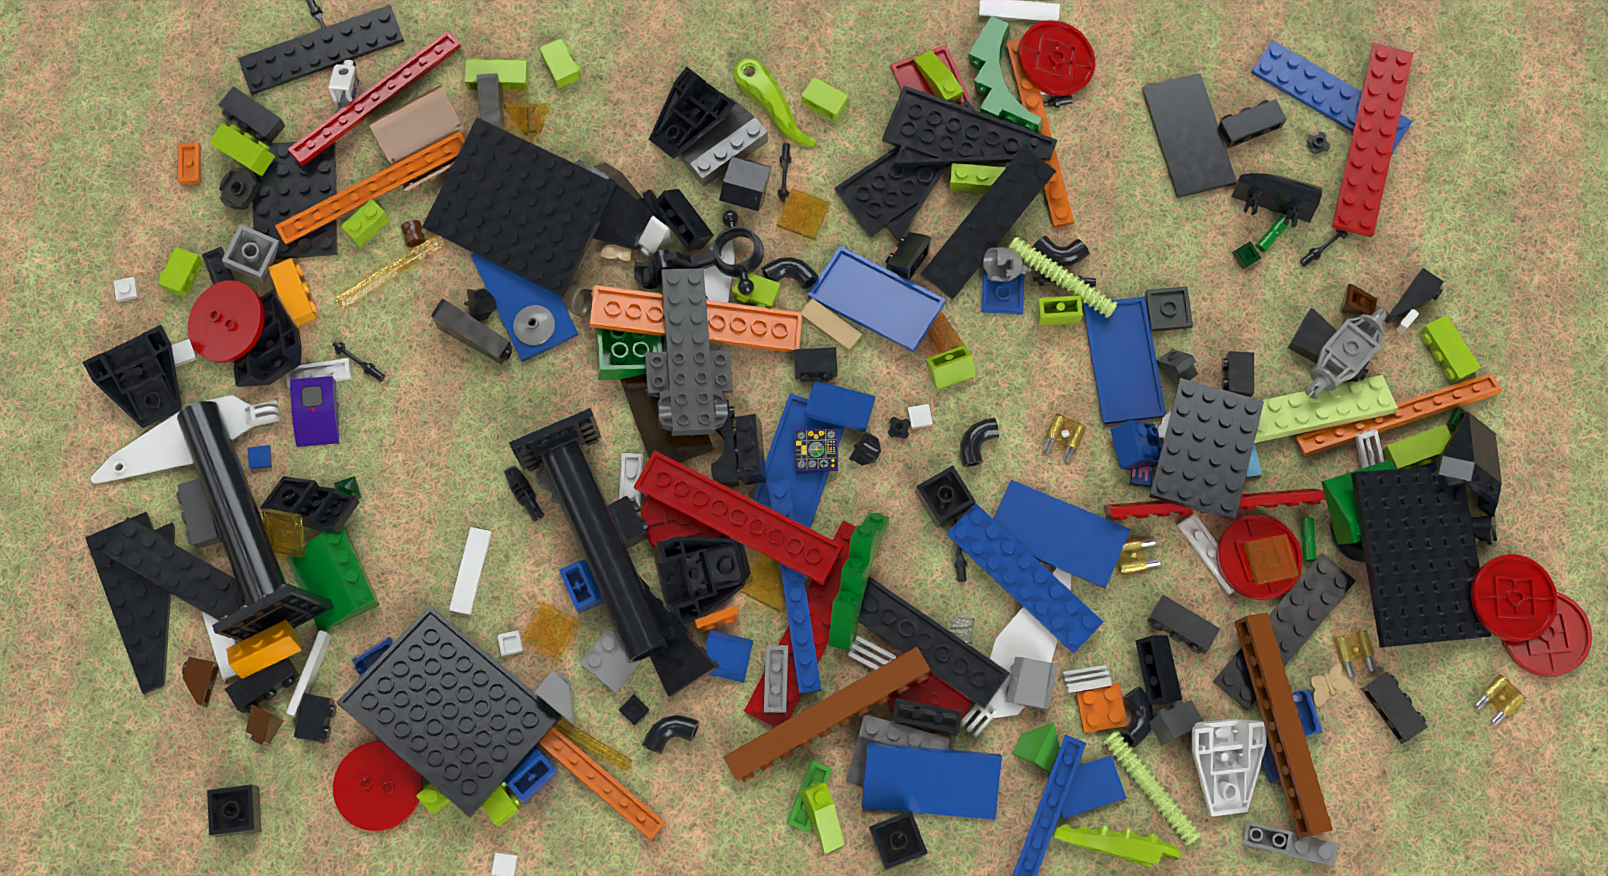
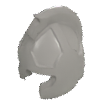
M991 247L986 251L983 258V268L988 274L987 279L991 281H1010L1021 273L1026 274L1031 271V268L1022 261L1019 254L1008 248Z

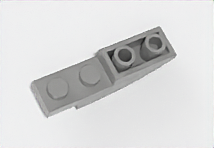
M1247 822L1243 841L1244 845L1331 867L1335 865L1338 849L1337 843L1311 837L1298 839L1297 834L1291 831Z

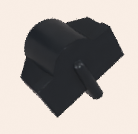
M650 259L649 262H635L633 267L634 279L643 288L655 289L662 283V278L656 275L653 259Z
M484 288L477 290L467 289L468 301H465L464 305L469 307V315L479 322L488 319L496 308L494 296Z
M868 431L865 432L859 443L854 444L855 449L849 460L855 461L861 466L874 463L882 451L879 438Z
M1495 514L1471 517L1475 538L1480 541H1487L1488 545H1492L1493 541H1497Z

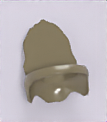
M569 285L564 297H561L566 309L571 310L576 316L586 317V311L592 308V289Z

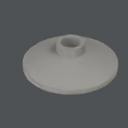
M527 306L514 319V333L526 345H541L553 335L555 329L554 317L543 306ZM535 320L536 324L534 326H530V321Z

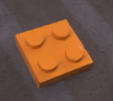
M1119 682L1112 683V686L1076 692L1083 733L1127 726Z

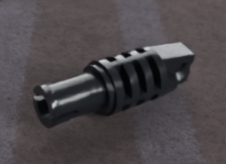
M515 465L504 471L505 477L518 503L526 508L533 522L537 521L538 517L541 519L545 514L536 502L537 495L526 477Z

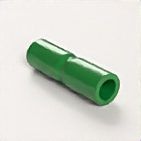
M1280 215L1269 228V231L1256 243L1255 247L1262 253L1269 249L1276 238L1290 224L1289 220L1287 225H1284L1286 216Z
M1305 517L1301 518L1303 561L1314 562L1317 560L1314 540V518Z

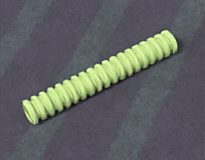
M1020 237L1013 239L1008 249L1018 253L1025 264L1029 263V267H1035V271L1039 270L1041 275L1045 274L1046 278H1051L1050 281H1055L1056 285L1060 284L1062 289L1066 288L1067 292H1072L1073 296L1081 295L1083 303H1088L1089 307L1093 306L1095 311L1099 310V314H1105V318L1111 316L1117 307V302L1113 303L1111 298L1107 299L1105 294L1101 295L1100 291H1095L1096 288H1091L1090 284L1084 283V280L1080 281L1078 276L1074 277L1072 272L1068 273L1069 270H1064L1063 266L1057 265V262L1053 263L1052 259H1047L1045 254L1041 255L1042 252H1037L1035 247L1031 248V245H1026L1024 240L1020 241Z
M1119 731L1112 733L1103 742L1104 745L1108 746V751L1111 750L1113 752L1112 756L1117 757V762L1120 761L1122 763L1121 767L1126 768L1125 772L1131 774L1130 778L1135 779L1134 783L1140 785L1139 789L1144 790L1143 794L1149 796L1148 800L1153 801L1152 805L1158 807L1157 811L1163 813L1161 816L1167 818L1166 822L1172 824L1170 827L1176 829L1175 833L1180 834L1181 840H1185L1184 844H1192L1201 836V832H1197V827L1191 824V820L1188 821V816L1182 813L1183 810L1177 807L1178 804L1173 802V797L1170 798L1168 796L1169 793L1164 791V786L1161 787L1159 785L1160 782L1155 780V775L1152 776L1150 774L1151 771L1146 769V764L1143 765L1141 763V758L1138 759L1136 757L1137 753L1134 754L1132 752V747L1129 748L1127 746L1128 742L1125 743L1123 741V736L1120 737L1118 735Z

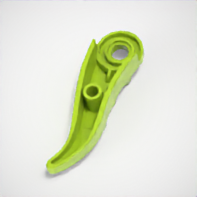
M752 57L739 60L734 67L733 74L734 80L741 88V92L753 100L766 113L777 130L787 139L803 146H815L816 140L805 134L797 126L781 88L768 68L758 59ZM751 68L755 71V74L748 77L744 74V71Z
M1064 824L1055 829L1053 838L1065 843L1152 868L1153 864L1158 865L1161 857L1180 860L1182 854L1177 846L1160 841L1159 837L1154 833L1144 837L1136 835L1132 829L1128 828L1118 832L1111 831L1107 826H1101L1098 830H1091L1084 825L1075 829Z

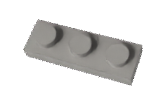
M766 645L764 712L786 713L788 646Z

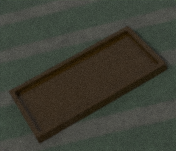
M664 338L661 339L662 350H663ZM646 374L620 379L649 459L655 450L681 463L714 450L708 434L671 436V431L660 427L657 412L653 408L655 403L659 401V396H647V391H645L647 388Z

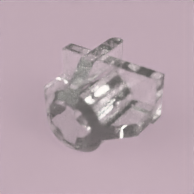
M967 609V614H956L948 622V630L969 645H972L975 619L972 618V609Z

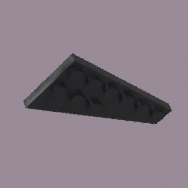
M640 577L669 644L667 648L651 656L650 659L668 697L673 696L717 669L720 665L710 659L704 647H700L694 641L693 635L672 612H669L663 606L664 602L653 595L650 587Z

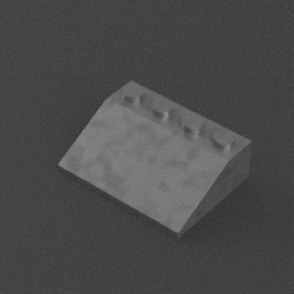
M732 97L730 99L736 104L726 117L678 156L703 188L727 171L732 156L744 159L768 142V132Z
M864 714L846 782L864 786L867 743L948 749L950 739Z

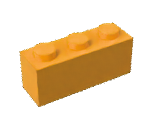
M291 258L268 267L278 295L295 324L300 326L317 319L315 312L318 309L314 300H310L308 297L311 291L307 282L302 281L301 276L304 273L300 264L296 265Z
M287 620L226 648L229 666L241 679L302 650L299 634Z

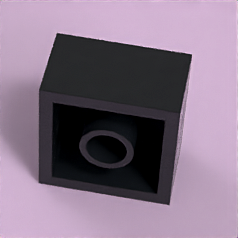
M953 465L917 485L915 490L917 497L937 528L965 513L976 502Z
M250 784L207 790L209 836L225 837L262 832L258 786Z
M912 811L900 814L868 828L884 871L928 854Z

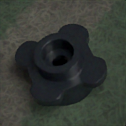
M1324 132L1307 137L1312 153L1317 154L1323 150H1329L1330 144L1327 142Z
M892 417L890 419L891 428L888 430V435L890 437L906 439L909 436L908 427L910 426V421L906 418L901 420Z

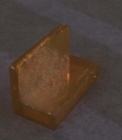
M940 312L927 335L941 354L961 347L964 343L945 315Z

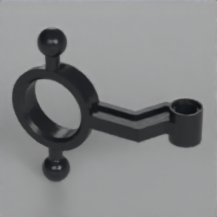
M728 210L722 215V222L728 228L716 237L712 250L693 256L678 251L658 250L653 253L652 258L658 277H661L663 269H705L716 265L722 274L730 277H740L738 291L742 295H750L754 291V283L748 279V274L753 272L762 262L764 246L761 239L750 229L736 226L738 215L735 211ZM745 237L754 242L753 253L745 261L739 264H727L721 260V250L731 239Z

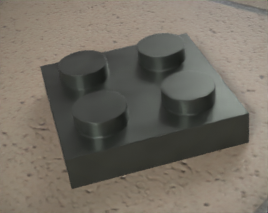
M1187 286L1148 289L1145 291L1151 332L1189 329L1193 327Z

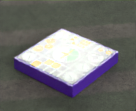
M837 428L795 430L796 473L839 471Z

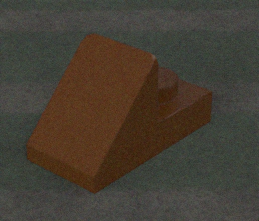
M1348 284L1344 293L1341 312L1372 315L1376 310L1378 298L1353 284Z

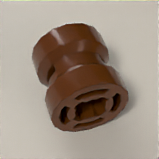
M419 220L406 221L401 225L407 247L413 248L426 242L425 235L421 232L422 225Z

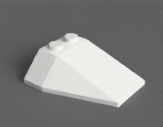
M1226 719L1196 722L1192 728V752L1209 816L1248 812L1266 747L1267 732L1263 721Z

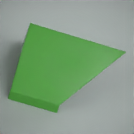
M1054 722L1021 734L1012 754L1051 774L1060 750Z

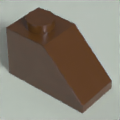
M188 657L187 662L182 667V678L196 703L207 708L219 666L212 661Z
M253 705L246 732L252 735L250 739L260 745L263 742L270 744L284 720Z

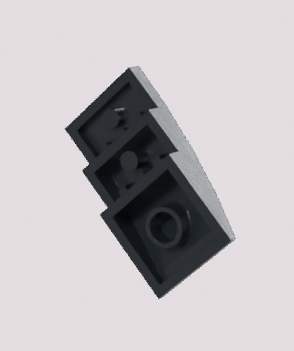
M283 476L260 508L262 511L300 526L338 534L360 502L356 496L339 494L336 488L321 487L317 484L316 480Z

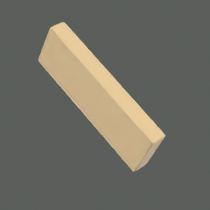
M813 298L801 311L802 318L849 352L862 337V333Z

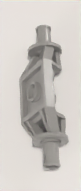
M1377 307L1372 315L1362 314L1359 317L1346 320L1320 350L1316 366L1310 373L1313 382L1305 389L1307 396L1314 390L1310 398L1316 399L1323 389L1333 391L1337 388V385L1357 375L1381 347V339L1384 333L1381 323L1389 315L1387 310L1380 315L1384 308Z

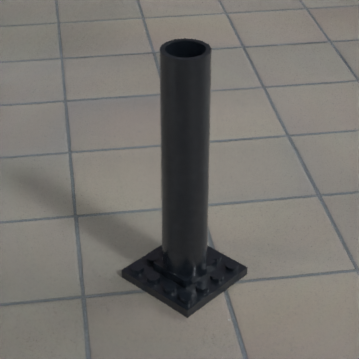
M197 402L181 410L177 415V421L245 603L236 613L223 616L219 619V622L213 624L214 633L241 642L284 620H287L295 629L334 608L331 600L292 584H286L217 402Z
M588 408L509 442L523 471L526 469L528 471L535 470L540 466V463H543L628 663H635L661 652L669 644L583 448L585 444L587 446L596 444L599 441L598 439L601 438L592 410Z

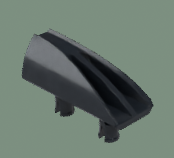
M1248 173L1240 175L1231 197L1246 202L1244 207L1245 213L1251 207V215H1255L1258 206L1286 215L1284 225L1286 226L1289 219H1291V228L1297 226L1298 219L1308 223L1311 222L1321 200L1322 187L1277 175Z

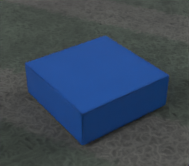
M269 445L248 447L250 470L272 467L271 447Z

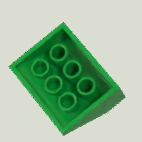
M594 328L598 380H619L646 374L645 353L662 352L661 336Z
M1391 460L1321 481L1337 544H1352L1362 541L1351 473L1396 469Z
M344 526L338 534L328 532L319 534L287 556L299 587L327 598L333 604L334 608L313 618L318 631L325 632L380 605Z

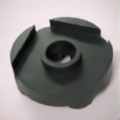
M237 168L239 170L229 171L221 180L219 190L222 191V197L220 196V199L232 209L246 210L256 197L261 185L252 172L244 168Z

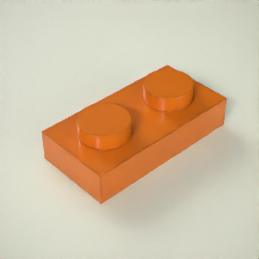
M199 142L178 144V182L180 184L201 183V145Z
M736 606L696 619L695 624L698 632L703 630V633H707L710 629L715 630V626L721 623L724 626L735 623V618L739 617Z

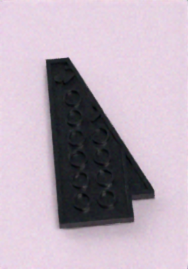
M904 85L882 137V142L900 148L894 162L895 166H917L952 163L1011 162L1024 145L1043 161H1050L1057 144V139Z
M968 100L960 104L975 110ZM895 147L834 187V191L869 238L887 227L898 242L949 164L895 166L894 162L900 148Z
M147 512L130 518L174 543V523H169L154 530ZM120 522L87 536L85 539L141 692L145 695L165 686L171 594L102 554L104 548L123 522Z

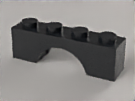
M725 400L727 401L728 409L727 419L723 427L715 430L723 438L725 449L721 457L711 464L713 480L729 488L740 486L739 480L742 479L740 478L739 467H737L736 462L738 450L737 447H734L733 440L737 439L736 426L732 427L731 419H735L734 408L729 406L728 400Z

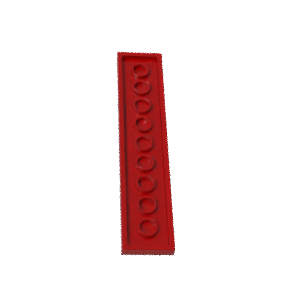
M1374 43L1371 47L1331 228L1370 238L1374 235L1413 52Z
M655 450L633 486L635 490L821 585H824L844 548L843 545Z
M1317 488L1246 493L1241 495L1238 508L1253 510L1256 509V505L1264 506V508H1276L1279 503L1286 506H1299V502L1315 505L1321 504V500H1326L1324 491ZM1162 500L1104 505L1105 514L1109 515L1110 518H1114V520H1126L1129 515L1136 518H1149V514L1157 515V517L1170 516V512L1179 513V515H1190L1192 510H1194Z
M844 520L833 538V541L844 547L824 585L812 580L806 590L817 664L829 643L833 601L840 591L842 568L849 558L851 535L856 526ZM789 625L778 644L788 646L786 713L764 712L765 671L744 710L745 713L772 727H776L791 718L802 696L799 693Z

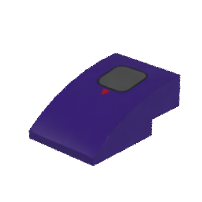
M334 377L290 379L291 409L296 446L338 444L339 410L336 380Z

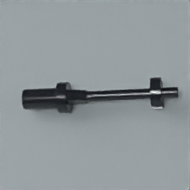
M306 0L311 16L319 21L322 28H325L326 26L321 17L322 9L317 6L315 0Z
M1072 95L1064 97L1053 96V99L1047 100L1043 104L1044 106L1048 105L1059 108L1060 105L1072 104L1073 97Z
M789 143L782 144V156L779 158V162L782 163L783 176L782 189L778 190L777 195L781 197V202H785V197L790 196V192L786 190L788 165L792 162Z
M1336 229L1338 234L1324 245L1310 249L1309 254L1300 260V264L1305 267L1314 259L1318 260L1321 257V252L1339 237L1345 239L1348 236V232Z
M1040 274L1039 277H1033V281L1039 282V286H1043L1044 282H1052L1050 281L1051 278H1044V274ZM1077 275L1080 281H1085V284L1088 283L1091 287L1096 286V278H1082V276Z
M334 342L332 344L335 347V353L338 355L341 352L361 365L366 375H371L380 382L383 381L385 375L377 370L374 364H367L345 350L343 342L339 344Z
M954 518L955 524L959 521V518ZM957 546L958 555L954 565L957 568L958 582H966V567L968 565L962 555V550Z

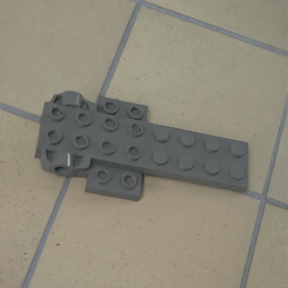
M663 269L661 271L667 352L645 353L647 396L659 395V402L657 404L659 425L662 429L671 431V436L714 434L716 429L724 426L728 415L727 401H725L722 393H732L733 391L730 350L710 351L704 269Z

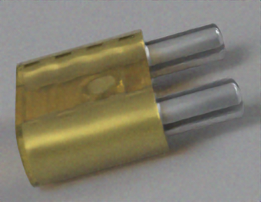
M1154 538L1126 540L1117 561L1121 576L1145 572L1147 568L1160 566L1159 559L1146 561L1143 547L1156 544Z
M1499 674L1481 692L1482 696L1474 703V707L1481 709L1489 701L1499 711L1490 720L1496 726L1504 717L1508 718L1526 698L1506 677Z

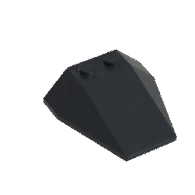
M686 66L674 82L649 140L672 159H675L720 123L736 103Z
M607 163L593 166L589 171L619 185L593 239L637 250L639 240L650 219L653 216L658 220L659 218L622 172Z
M273 289L260 297L264 307L265 318L258 341L248 353L234 361L233 370L237 387L270 385L301 365L302 344L299 329L277 292Z
M162 324L82 362L91 380L142 428L182 410L172 343Z
M1466 412L1439 457L1436 476L1449 486L1464 483L1478 493L1477 507L1488 516L1495 514L1502 487L1496 433L1470 412Z
M675 536L656 543L655 565L664 601L668 610L683 625L695 622L696 619L706 616L753 581L745 547L733 539Z

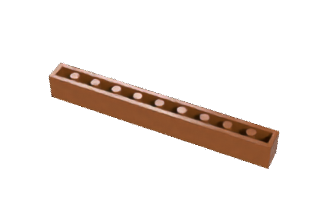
M1268 612L1245 616L1234 621L1297 837L1300 839L1333 831Z
M915 647L723 757L735 780H742L744 783L755 777L754 772L760 769L766 771L773 767V762L781 758L783 761L793 755L792 751L798 747L802 750L813 744L812 739L818 736L820 738L828 736L832 733L831 729L839 725L841 728L852 721L850 718L856 714L863 716L871 711L870 707L872 705L886 703L890 700L889 696L897 692L899 695L910 688L909 684L915 681L917 683L923 682L929 678L928 674L931 670L918 647Z

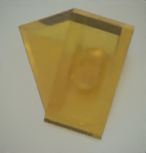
M551 103L504 104L503 108L525 136H537L542 131Z

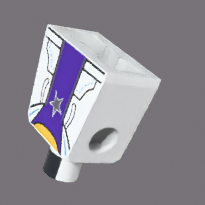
M345 60L343 65L337 64L334 66L328 87L336 110H341L356 99L359 94L360 79L356 70V63L352 60Z

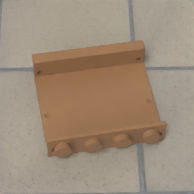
M440 85L368 123L391 166L459 131L466 140L468 134L446 96L447 93L443 86ZM456 158L402 186L406 191L410 189L411 192L419 189L422 182L436 180L440 177L439 173L445 170L450 172Z

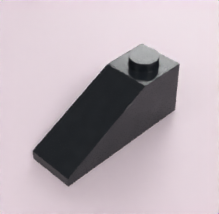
M1422 268L1384 322L1388 324L1408 314L1411 310H1416L1428 304L1431 299L1436 301L1443 291L1440 287L1444 281Z

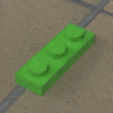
M810 760L799 790L817 782H826L827 784L832 769ZM798 790L786 824L808 832L811 821Z

